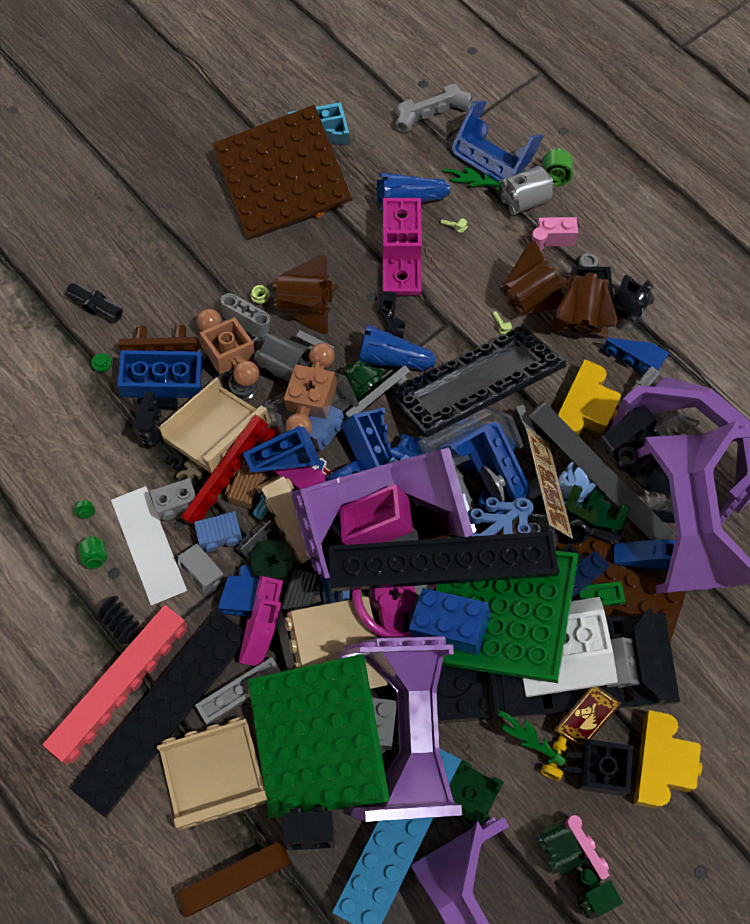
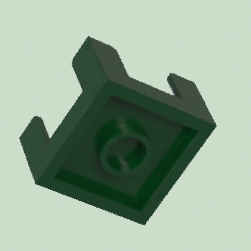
M574 484L565 504L566 509L594 526L621 529L630 506L621 503L614 517L607 513L611 503L604 501L607 495L603 491L593 489L587 503L577 502L583 488L580 485Z
M462 760L449 786L454 802L462 805V815L459 816L474 824L478 821L480 826H483L504 781L494 776L491 779L472 769V764Z

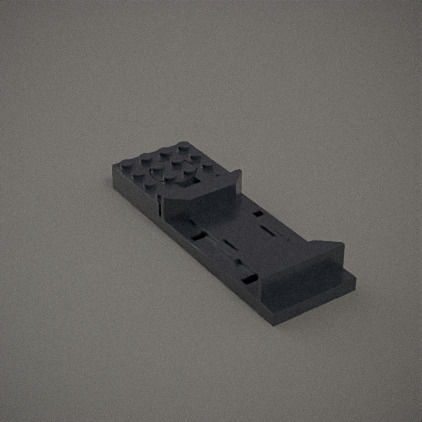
M647 609L642 615L606 618L610 640L621 637L634 639L641 685L628 686L632 687L634 700L625 702L623 687L610 688L607 685L598 687L622 703L619 708L679 703L680 697L666 614H653L652 609ZM622 623L623 634H615L613 624ZM442 665L437 685L438 724L503 719L501 716L491 715L487 672ZM501 675L504 711L513 718L569 713L589 689L584 688L552 693L553 708L544 709L542 695L526 697L523 678Z

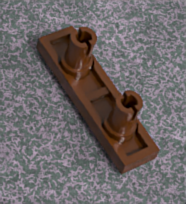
M181 324L175 326L174 337L147 338V327L140 325L136 327L135 338L119 339L118 341L120 353L121 350L197 352L200 349L198 337H186V326Z

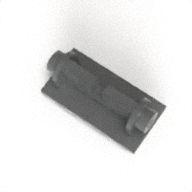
M271 520L261 521L251 531L254 535L253 537L247 535L237 544L236 550L243 554L248 562L278 534Z

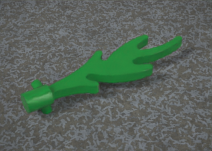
M467 167L464 168V171L468 174L454 169H443V173L459 176V178H451L453 183H471V188L494 186L497 187V192L502 190L501 181L497 182L489 178L487 174L484 175L485 180H483L476 171Z
M501 710L499 711L498 715L505 718L514 727L511 728L503 724L502 729L510 735L522 739V746L539 750L550 756L551 758L548 760L550 764L556 762L559 766H562L565 763L566 759L558 753L557 749L553 751L550 748L546 738H543V743H539L537 732L529 721L524 720L526 728H523L512 716Z

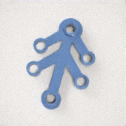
M490 497L486 500L485 507L488 511L505 510L509 511L507 514L483 513L481 509H473L471 511L470 520L473 523H494L481 534H474L472 536L495 535L501 529H503V534H512V521L517 517L519 518L517 533H530L531 528L528 525L527 517L533 512V503L526 498H517L513 502H499L495 497Z

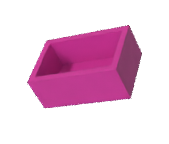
M397 484L340 507L342 542L345 545L389 542L413 532L409 497Z

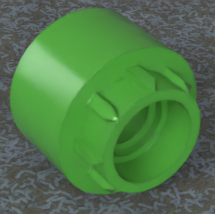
M556 148L543 156L541 167L550 174L554 186H562L571 181L573 178V158L567 151Z

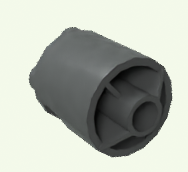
M267 332L264 335L261 350H257L254 356L258 369L290 382L295 364L312 367L309 358L310 348L275 333L270 334Z

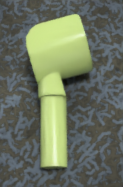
M463 218L457 223L441 220V224L453 227L458 233H463L468 228L466 226L467 221Z
M497 311L493 312V316L499 324L500 334L504 335L510 332V329H512L511 322L504 323Z

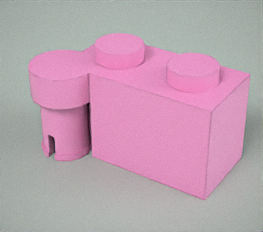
M577 217L539 218L537 228L534 229L532 234V240L536 241L540 251L544 245L575 246L578 236Z

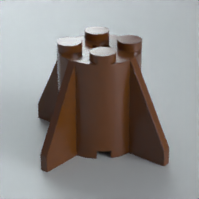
M535 240L527 244L508 278L499 286L504 296L507 295L509 299L507 302L509 307L513 311L517 310L521 316L558 309L565 297L561 289L569 283L568 279L558 275L554 267L550 268L546 265L549 261L544 258Z
M318 255L282 273L273 282V289L276 291V298L274 300L275 310L285 312L319 333H328V312L330 307H327L328 302H332L333 292L339 288L338 284H332L331 280H327L329 275H327L326 256Z
M586 273L585 276L570 275L568 291L551 322L550 331L569 330L577 332L578 329L583 330V333L595 334L607 339L608 327L616 326L617 316L608 290L609 280L599 279L597 274Z

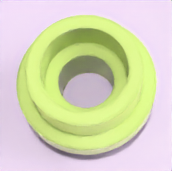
M257 285L252 289L250 296L254 303L263 304L269 300L270 294L266 287Z

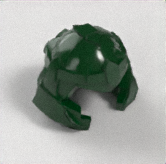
M363 361L347 364L342 375V385L346 389L351 401L360 402L364 399L363 395L370 387L373 386L372 390H375L383 383L381 378L383 371L376 367L373 368Z

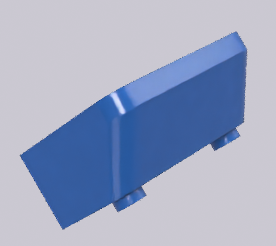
M473 101L452 145L454 154L498 182L522 172L531 162L544 136L542 134L530 136L526 146L518 148L512 156L485 139L488 133V125L480 117L487 101Z
M496 422L484 424L456 436L433 450L437 451L449 447L457 456L462 457L470 454L481 478L482 466L488 467L496 476L500 474L506 484L503 487L505 502H513L517 498L527 499L530 494L529 484L505 433ZM488 489L479 496L478 504L483 513L503 514L506 512L505 510L490 512L486 509V500L492 497ZM489 522L474 523V525L487 524Z

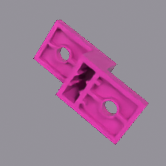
M383 198V291L394 292L397 295H421V198ZM405 214L407 217L399 218L397 215ZM400 274H404L407 276V278L404 280H400L397 278V276Z

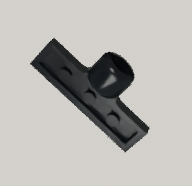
M567 509L573 539L567 535L566 537L571 542L584 543L589 539L590 535L619 544L622 530L594 526Z

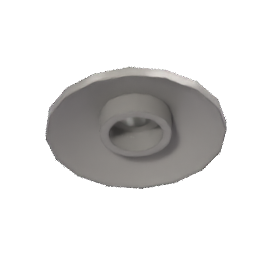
M482 466L481 475L492 497L497 498L499 502H505L503 487L506 484L500 474L496 476L488 467Z

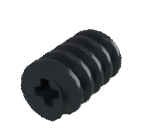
M113 596L99 608L97 616L103 619L102 622L108 626L110 632H113L114 637L118 638L119 643L125 645L132 642L144 627L136 629L140 624L139 621L132 622L134 619L133 614L126 617L129 609H122L124 606L123 602L115 604L119 597Z

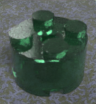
M262 541L251 555V567L255 578L259 579L260 576L282 580V586L288 584L295 569L292 550L280 541Z
M564 819L538 831L539 836L536 837L541 851L546 850L550 857L547 863L552 873L558 872L560 877L586 864L585 859L581 861L578 855L582 854V851L569 827L567 829L563 827V824L566 823Z

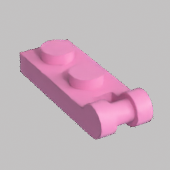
M577 815L571 816L564 823L565 829L588 867L600 882L610 876L608 873L609 866L603 857H598L594 850L596 848L594 841L589 835L586 836L581 829V818Z

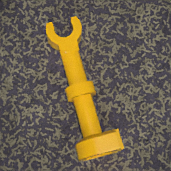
M564 713V714L562 715L561 721L565 718V716H566L568 713ZM559 734L558 740L554 742L552 748L557 749L558 753L562 755L567 748V739ZM552 762L551 764H544L540 773L554 781H560L563 771L557 768L558 764L556 762Z

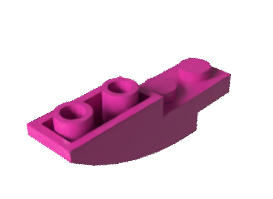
M260 576L251 619L247 620L238 663L258 666L263 662L280 612L281 602H279L283 583L282 580Z

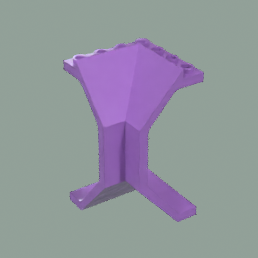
M664 377L654 387L638 385L624 397L610 429L642 405H645L652 414L696 407L718 427L738 420V426L749 425L750 428V421L712 388ZM742 438L736 441L738 446L735 487L729 491L728 494L731 495V498L719 512L721 525L732 512L736 511L739 513L750 502V438Z
M738 420L704 434L645 437L646 443H644V447L637 449L638 458L652 454L668 476L676 526V540L667 578L664 584L655 585L657 594L750 584V558L721 527L713 475L715 466L730 443L742 438H750L749 425L738 426Z
M449 447L290 492L307 550L305 555L308 558L311 557L315 572L319 575L321 574L325 579L330 578L321 543L340 511V507L394 484H397L409 497V501L441 514L444 518L448 534L460 537L474 535Z
M445 636L375 638L360 642V644L345 647V651L338 652V659L364 654L365 661L369 662L396 691L399 752L385 772L390 801L343 808V814L365 822L462 815V805L456 804L451 794L440 755L437 685L443 658L446 655L454 654L453 645H446Z
M494 817L484 823L483 826H480L477 821L472 829L410 865L415 873L414 876L417 882L422 884L445 924H489L473 895V885L481 845L484 841L509 827L504 817L500 820Z

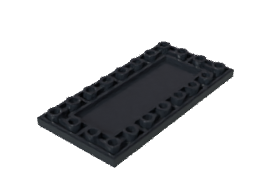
M518 326L504 335H499L488 343H483L472 351L465 352L454 360L447 361L446 364L438 368L431 369L420 377L413 378L412 381L404 385L395 387L388 394L389 398L427 438L567 366L566 361L527 328Z

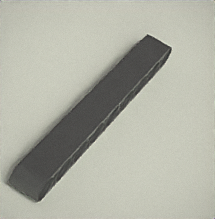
M543 400L528 414L618 507H620L621 503L630 506L627 516L650 540H667L674 533Z

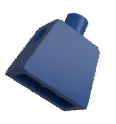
M240 566L239 576H228L218 606L219 611L223 615L251 617L259 578L251 577L252 567Z

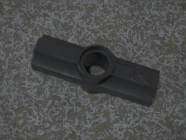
M76 282L71 283L67 287L66 297L80 304L91 315L98 314L113 323L121 319L123 308L107 300L98 290L91 291Z

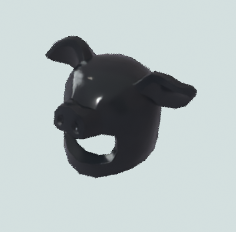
M626 274L621 280L622 282L613 300V305L620 311L630 315L633 323H638L644 317V311L648 305L654 302V296L650 291L653 289V285L648 280L641 285Z

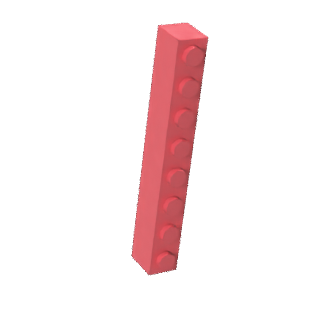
M164 605L42 745L67 766L70 762L74 763L81 755L80 751L86 744L89 745L96 738V732L101 726L104 727L110 722L113 712L117 708L120 709L126 703L127 696L131 691L137 690L142 684L144 676L147 673L150 674L156 668L157 661L170 652L174 641L183 637L188 626L185 620Z

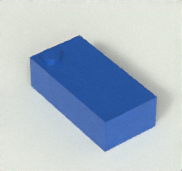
M121 350L118 388L121 397H144L145 391L153 392L155 397H194L202 390V353Z

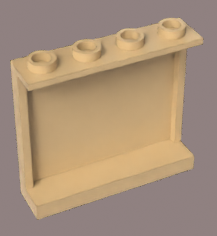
M216 377L169 419L163 422L158 429L166 443L212 474L255 414L267 424L271 420L267 408L262 405L257 409L221 387L219 378Z
M362 597L363 605L369 616L373 619L369 597ZM353 599L290 611L287 613V618H285L286 629L290 631L292 638L289 641L292 654L295 653L296 658L294 669L337 660L338 652L345 651V647L377 638V634L372 632L360 619ZM366 661L370 689L386 686L387 681Z
M241 717L229 720L227 725H211L206 728L207 731L201 733L192 731L186 733L184 738L178 740L176 738H169L162 741L163 744L157 746L161 754L175 814V827L179 831L267 803L268 799L264 789L263 778L246 719L242 720Z

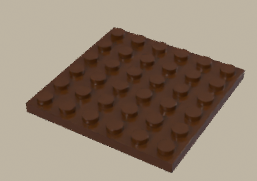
M315 104L212 143L248 240L352 201Z

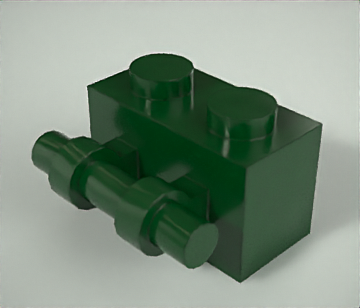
M589 869L577 874V883L580 886H584L587 890L577 896L579 902H577L578 907L584 916L587 915L589 919L597 918L623 904L611 880L599 883L593 871Z

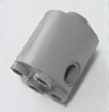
M536 166L502 179L503 193L500 194L503 204L507 203L510 213L516 215L552 200L554 182L549 173L541 166Z

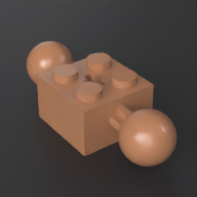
M202 310L197 316V326L201 330L199 332L201 347L219 374H222L234 368L233 374L238 384L242 386H252L259 379V369L255 363L251 362L255 356L253 341L235 317L222 323V318L216 310Z
M318 343L311 348L309 358L313 364L312 367L295 364L284 402L287 411L295 412L296 414L288 418L285 426L286 432L301 426L306 427L308 434H310L312 423L309 415L327 418L338 384L335 372L324 370V368L331 366L335 360V352L327 343Z

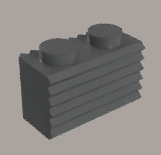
M294 569L281 608L283 614L287 615L290 611L316 606L313 600L315 594H320L322 583L319 582V575Z

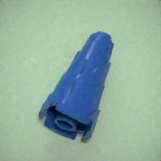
M388 172L378 174L379 177H382V180H377L378 203H383V198H421V203L442 200V198H446L450 194V185L443 179L388 174ZM379 206L381 211H383V206Z
M366 326L358 361H363L370 365L402 368L405 365L407 368L422 371L429 370L430 367L434 368L436 356H433V352L430 349L412 344L410 341L375 328L376 326Z

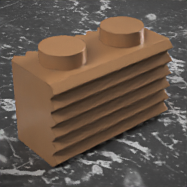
M243 461L240 469L233 474L234 481L232 484H228L225 495L230 504L253 510L259 495L255 487L263 483L266 472H251L247 461Z

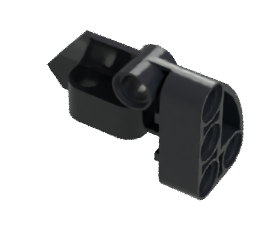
M642 405L601 436L598 442L615 460L616 467L619 470L625 471L646 491L671 495L668 476L652 454L642 458L637 456V449L644 447V443H646L645 437L661 436L655 429L658 423L657 418L645 405ZM621 456L628 457L631 462L623 461Z

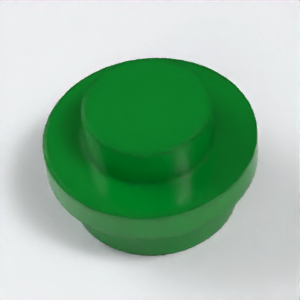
M100 353L93 357L91 364L94 370L104 373L110 369L112 360L109 355Z
M82 500L76 503L74 514L81 519H88L95 514V507L92 502Z

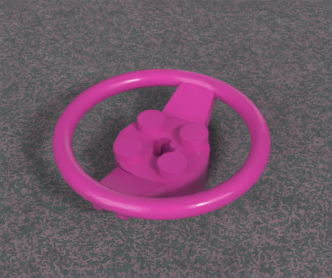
M437 584L433 585L434 591L436 590ZM414 586L369 589V601L377 610L376 613L379 615L381 626L367 613L363 605L361 590H352L353 603L357 614L372 632L383 638L412 637L410 631L402 632L403 614L412 609L415 601ZM392 591L394 593V599L393 596L389 594V592Z

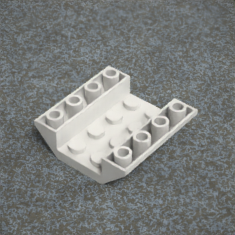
M600 597L571 601L559 682L552 683L523 678L526 697L618 683L613 649Z

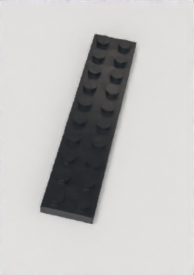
M552 531L329 546L332 591L552 577L559 574Z
M216 609L70 789L102 816L107 818L159 753L157 746L163 744L162 741L169 739L195 705L240 651L245 630Z

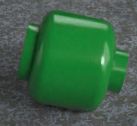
M89 536L79 543V560L83 566L89 569H97L106 562V544L102 539Z

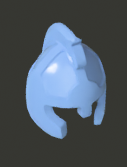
M571 462L567 466V472L564 471L558 478L564 505L569 498L574 484L580 485L583 488L577 502L585 501L597 486L586 476L580 467L577 468L574 462Z

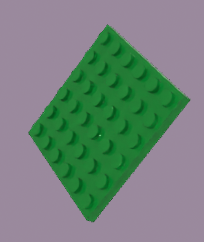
M556 551L559 569L558 576L437 584L435 591L487 602L491 612L479 655L453 649L454 654L444 656L442 665L558 683L579 558L578 553Z
M364 654L248 679L263 783L268 799L269 819L283 817V813H289V809L303 808L305 812H313L315 807H327V810L390 801Z

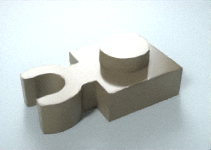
M189 459L184 464L187 470L180 471L176 478L180 481L186 477L190 478L191 482H193L194 477L200 480L209 471Z

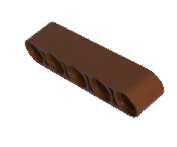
M283 842L274 843L178 892L176 897L184 918L196 914L292 864Z

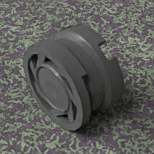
M234 374L229 379L230 392L243 401H250L257 395V382L252 386H242L236 382Z

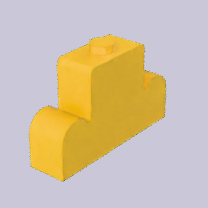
M584 359L558 414L578 436L583 427L599 434H604L609 421H614L618 412L615 408L621 397L620 393L603 386L607 375L606 370L602 366Z
M648 710L644 714L634 805L658 809L670 801L671 792L669 789L691 792L697 788L698 776H701L702 763L699 762L701 746L699 743L672 737L678 730V722L670 714Z

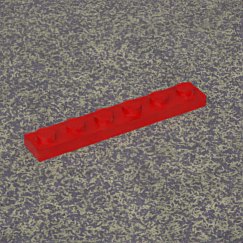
M256 414L252 417L181 516L194 526L195 521L204 519L206 512L217 501L218 495L223 488L227 487L233 474L240 469L245 459L243 453L254 448L259 438L265 434L266 428L269 425Z

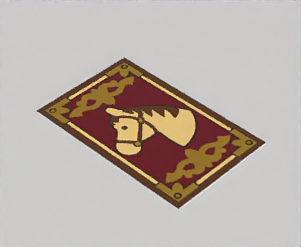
M591 687L554 731L582 749V743L585 740H591L622 703L600 687Z

